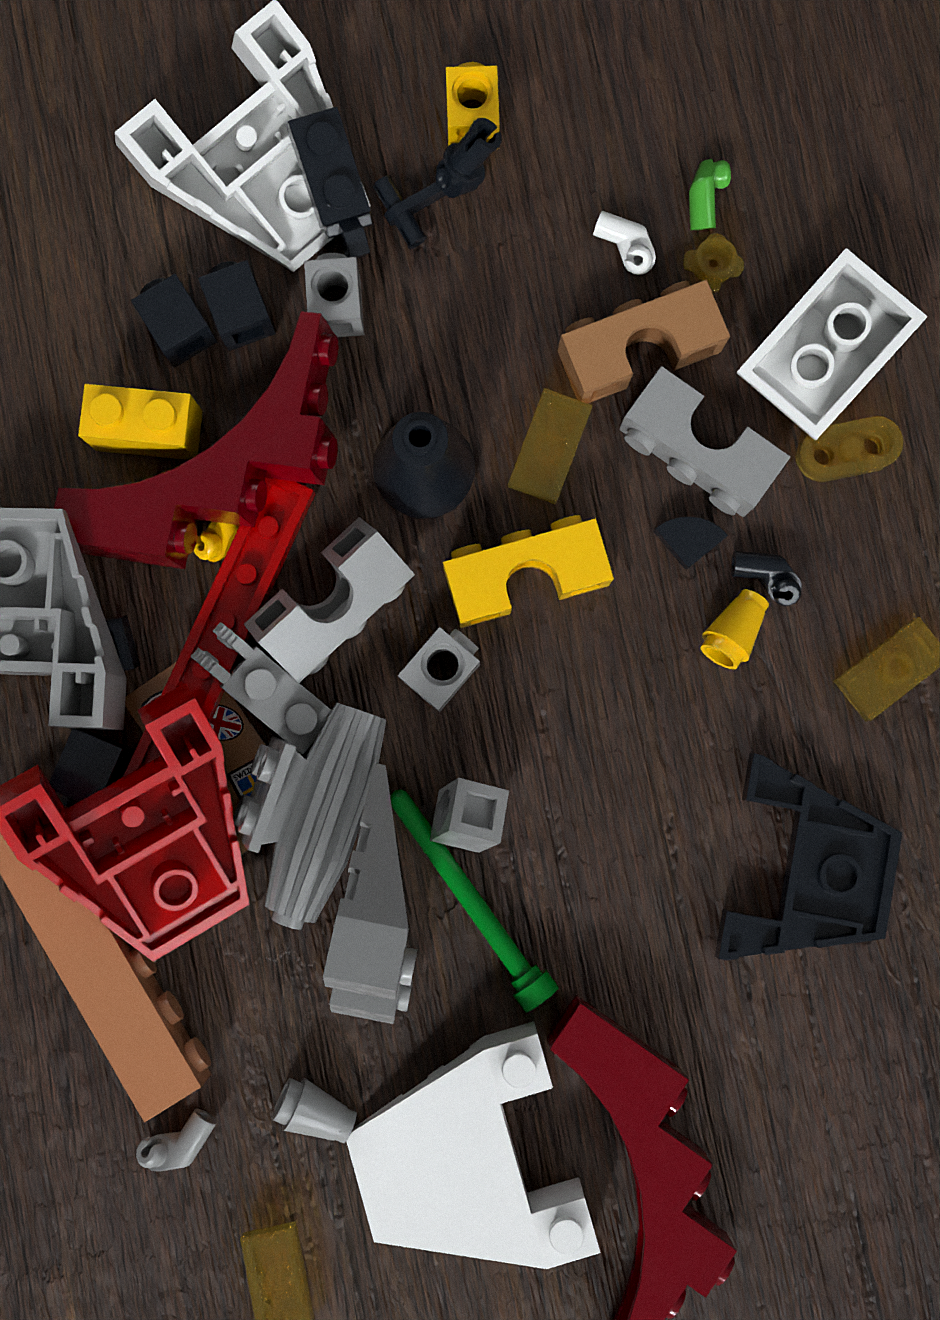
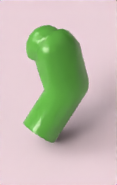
M710 158L698 165L689 190L690 230L716 228L715 189H723L730 184L731 169L727 161L719 160L713 162Z

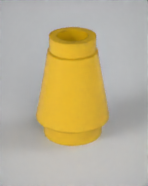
M741 590L738 597L703 632L704 642L701 645L703 654L711 661L728 669H737L741 662L748 661L765 616V611L769 606L767 600L752 590Z

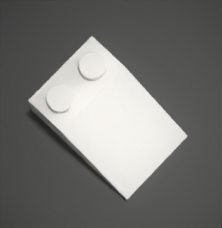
M846 248L742 365L737 374L816 441L928 316Z

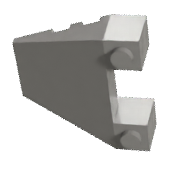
M0 508V674L51 676L48 726L70 729L124 730L127 678L67 512L63 509Z
M375 763L360 820L361 829L356 851L353 850L348 868L350 875L345 897L340 899L323 980L325 987L333 988L329 1003L331 1012L394 1024L396 1010L407 1012L418 949L407 948L409 928L386 765Z

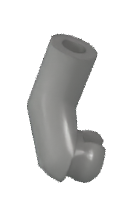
M195 1109L180 1132L158 1134L153 1137L144 1138L136 1150L138 1163L151 1171H167L189 1166L217 1124L216 1119L204 1110Z

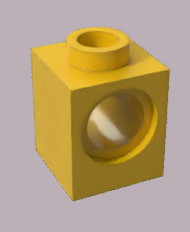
M466 62L458 67H446L448 146L459 142L477 118L489 119L497 126L486 139V142H489L494 134L499 132L500 126L497 65L484 66L478 62ZM467 100H477L483 105L478 108H467L462 103Z

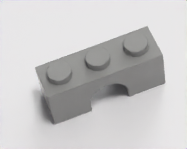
M661 366L623 419L619 430L626 434L624 437L625 441L639 453L649 456L652 452L668 464L666 467L668 472L680 482L686 485L695 483L711 494L709 496L710 502L724 513L729 515L738 513L745 517L755 508L790 459V456L749 427L728 448L714 450L701 445L692 433L691 417L704 398V395Z
M360 517L321 552L332 564L336 573L335 588L325 601L312 606L301 605L281 589L244 624L255 640L298 683L307 675L319 671L328 661L329 655L346 639L360 633L365 627L367 619L384 603L396 599L404 590L405 584L415 575L378 531Z

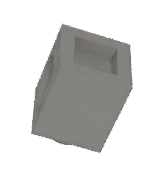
M326 253L318 256L317 260L304 261L307 312L321 313L337 337L364 335L361 280L356 257L347 258V256L340 253ZM333 286H340L347 290L345 296L338 301H327L322 298L323 293Z
M439 627L399 673L398 677L440 712L480 666V661L473 656L479 648L459 630L454 629L449 635ZM448 653L455 657L458 662V670L451 679L440 681L434 679L429 674L428 663L434 655Z
M457 778L444 786L438 793L430 841L478 853L500 844L509 790L462 778Z

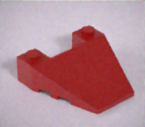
M186 683L137 710L145 728L162 756L67 809L64 807L39 765L0 785V833L16 858L32 871L36 869L57 885L59 891L73 902L77 900L99 917L102 924L153 962L250 905L239 841L235 832L231 795L225 775L222 744Z

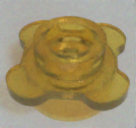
M714 233L709 235L697 250L686 252L683 258V266L687 271L693 272L700 281L707 280L712 294H715L720 290L721 284L728 278L741 275L744 269V261L740 256H737L736 249L723 235ZM716 260L718 266L715 268L711 267L709 261Z

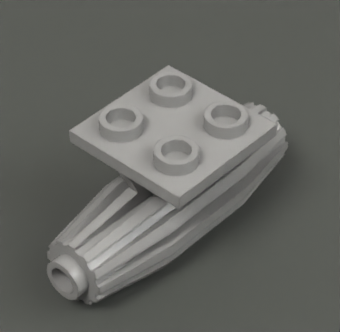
M336 702L306 758L296 750V746L275 736L271 737L268 746L263 744L259 746L251 767V774L257 776L250 796L244 794L241 796L233 820L234 825L238 826L237 835L247 850L259 853L262 844L276 842L264 905L269 910L274 911L271 918L272 921L292 929L301 930L304 922L315 923L348 863L360 828V820L374 764H379L386 719Z

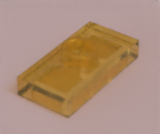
M544 388L508 487L556 505L593 405Z
M920 617L913 618L833 681L864 721H872L940 668V642Z
M296 1221L243 1232L240 1241L255 1320H315Z

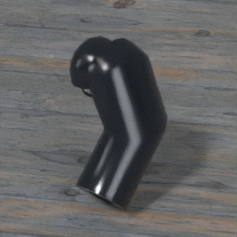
M733 552L731 560L732 577L758 579L769 596L781 606H791L798 602L802 595V583L784 557L778 554Z

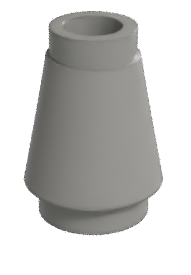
M289 1078L277 1100L272 1120L283 1124L282 1131L332 1141L336 1140L344 1144L352 1132L357 1112L348 1109L347 1106L306 1078H303L301 1082Z

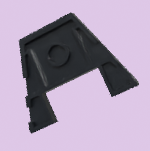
M755 753L749 754L742 800L795 811L778 917L776 919L726 909L722 910L715 957L728 961L739 959V957L771 955L785 953L787 950L822 948L885 939L902 832L848 802L834 797L813 785L812 782L773 763L767 757Z

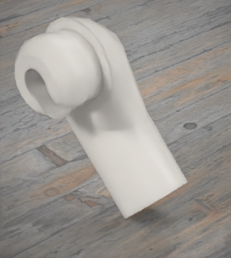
M601 211L593 235L617 244L623 264L629 272L641 275L650 271L655 264L656 255L647 229L636 222Z

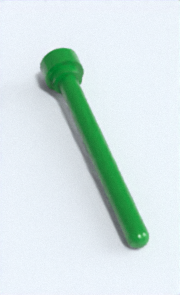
M401 789L392 792L390 795L392 808L514 978L510 983L515 989L512 994L525 1013L542 1004L559 989L557 983L547 969L541 971L536 964H529L446 846L430 841L432 826L409 794Z

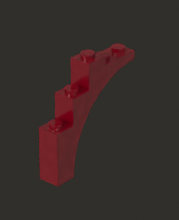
M301 311L289 350L269 387L247 415L207 450L175 469L137 483L101 489L58 488L54 509H63L67 512L81 554L185 569L188 554L194 551L197 542L196 519L255 527L257 513L264 509L267 500L265 478L325 485L327 471L335 466L337 460L338 444L335 435L319 416H323L327 409L328 389L325 383L329 366H334L337 361L339 345L337 336L321 313Z
M575 995L547 1036V1043L549 1049L584 1079L610 1113L625 1143L635 1180L638 1225L634 1263L621 1305L613 1320L672 1319L677 1315L685 1301V1288L687 1285L706 1298L715 1284L720 1286L727 1280L734 1267V1255L737 1252L726 1231L687 1204L690 1199L696 1201L705 1192L711 1179V1172L709 1171L713 1166L702 1148L662 1121L665 1115L672 1117L681 1108L688 1093L685 1086L689 1079L680 1067L581 997Z

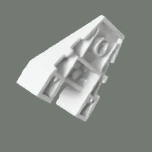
M272 0L235 31L231 47L261 85L257 92L193 145L156 99L115 131V142L152 188L294 272L304 261L311 258L334 237L328 239L324 228L320 229L286 124L289 120L333 108V104L329 94L325 92L315 65L316 59L310 43L279 2Z
M534 1021L483 1036L470 1045L469 1049L457 1058L433 1071L423 1082L404 1095H399L352 1129L346 1142L374 1242L549 1269L601 1253L579 1177L531 1192H527L502 1103L553 1088Z

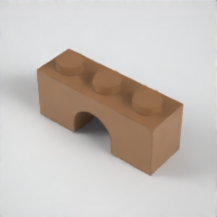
M704 280L691 286L689 281L678 282L660 293L661 297L644 304L641 299L631 300L617 307L613 311L612 316L596 322L594 318L588 317L569 325L565 329L566 333L561 335L558 354L579 406L627 389L633 372L626 357V349L634 343L647 341L660 346L667 354L673 371L719 354L730 338V334L708 281Z

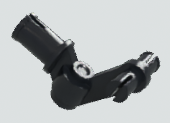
M477 118L474 120L460 141L450 144L445 149L443 159L436 168L435 183L406 199H403L391 175L380 178L372 186L387 210L384 214L390 226L396 225L408 249L411 250L418 247L427 239L413 214L444 196L456 198L473 192L484 181L485 168L483 163L493 151L498 149L502 142L500 132L495 133L489 142H486V139L497 128L489 119Z

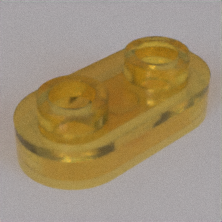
M880 416L829 425L816 441L807 435L800 442L796 451V462L800 471L807 478L817 482H828L876 472L886 468L898 459L903 449V436L899 427L893 421ZM865 439L873 440L877 444V454H870L866 451L864 447ZM817 449L825 451L829 457L828 464L818 463L814 458V451Z

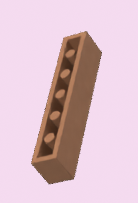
M0 833V875L144 1123L201 1088L212 1075L208 1069L211 1065L209 1054L202 1042L196 1037L191 1039L180 1021L184 1018V1014L179 1002L170 991L163 992L153 975L157 971L155 962L151 961L102 924L98 916L77 900L73 902L61 893L57 885L36 869L32 871L21 863Z

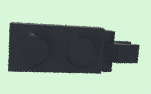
M337 106L289 120L286 124L287 131L320 229L324 228L328 239L336 236L339 237L344 255L347 258L356 257V259L365 257L370 253V249L363 228L372 225L369 214L371 210Z

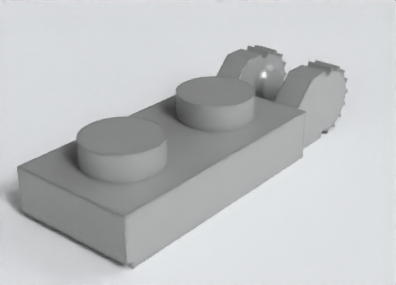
M220 622L213 630L217 635V639L229 649L235 650L243 657V660L230 674L219 665V661L208 651H202L200 648H197L191 655V658L222 683L220 687L282 739L296 746V750L303 755L316 740L332 710L255 646L251 648L244 640Z

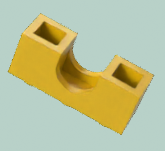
M580 515L570 516L551 523L552 531L532 536L531 530H521L502 537V545L482 551L480 544H473L452 551V559L444 561L443 568L460 628L509 615L512 607L506 583L513 573L522 568L533 567L546 572L554 582L559 600L609 586L614 577L596 518L582 522Z

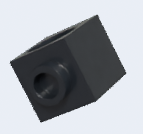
M247 260L239 263L234 261L220 263L214 266L209 271V274L198 278L219 335L228 351L276 334Z
M176 274L171 275L167 279L158 278L149 282L141 289L140 295L130 300L174 368L217 343L213 333Z
M73 728L49 783L55 792L62 794V804L66 807H71L121 779L136 749L93 731Z

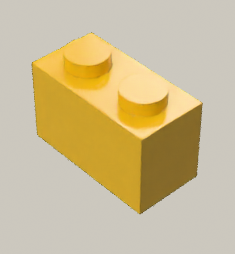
M85 384L78 436L96 451L190 460L198 455L203 411L191 394Z

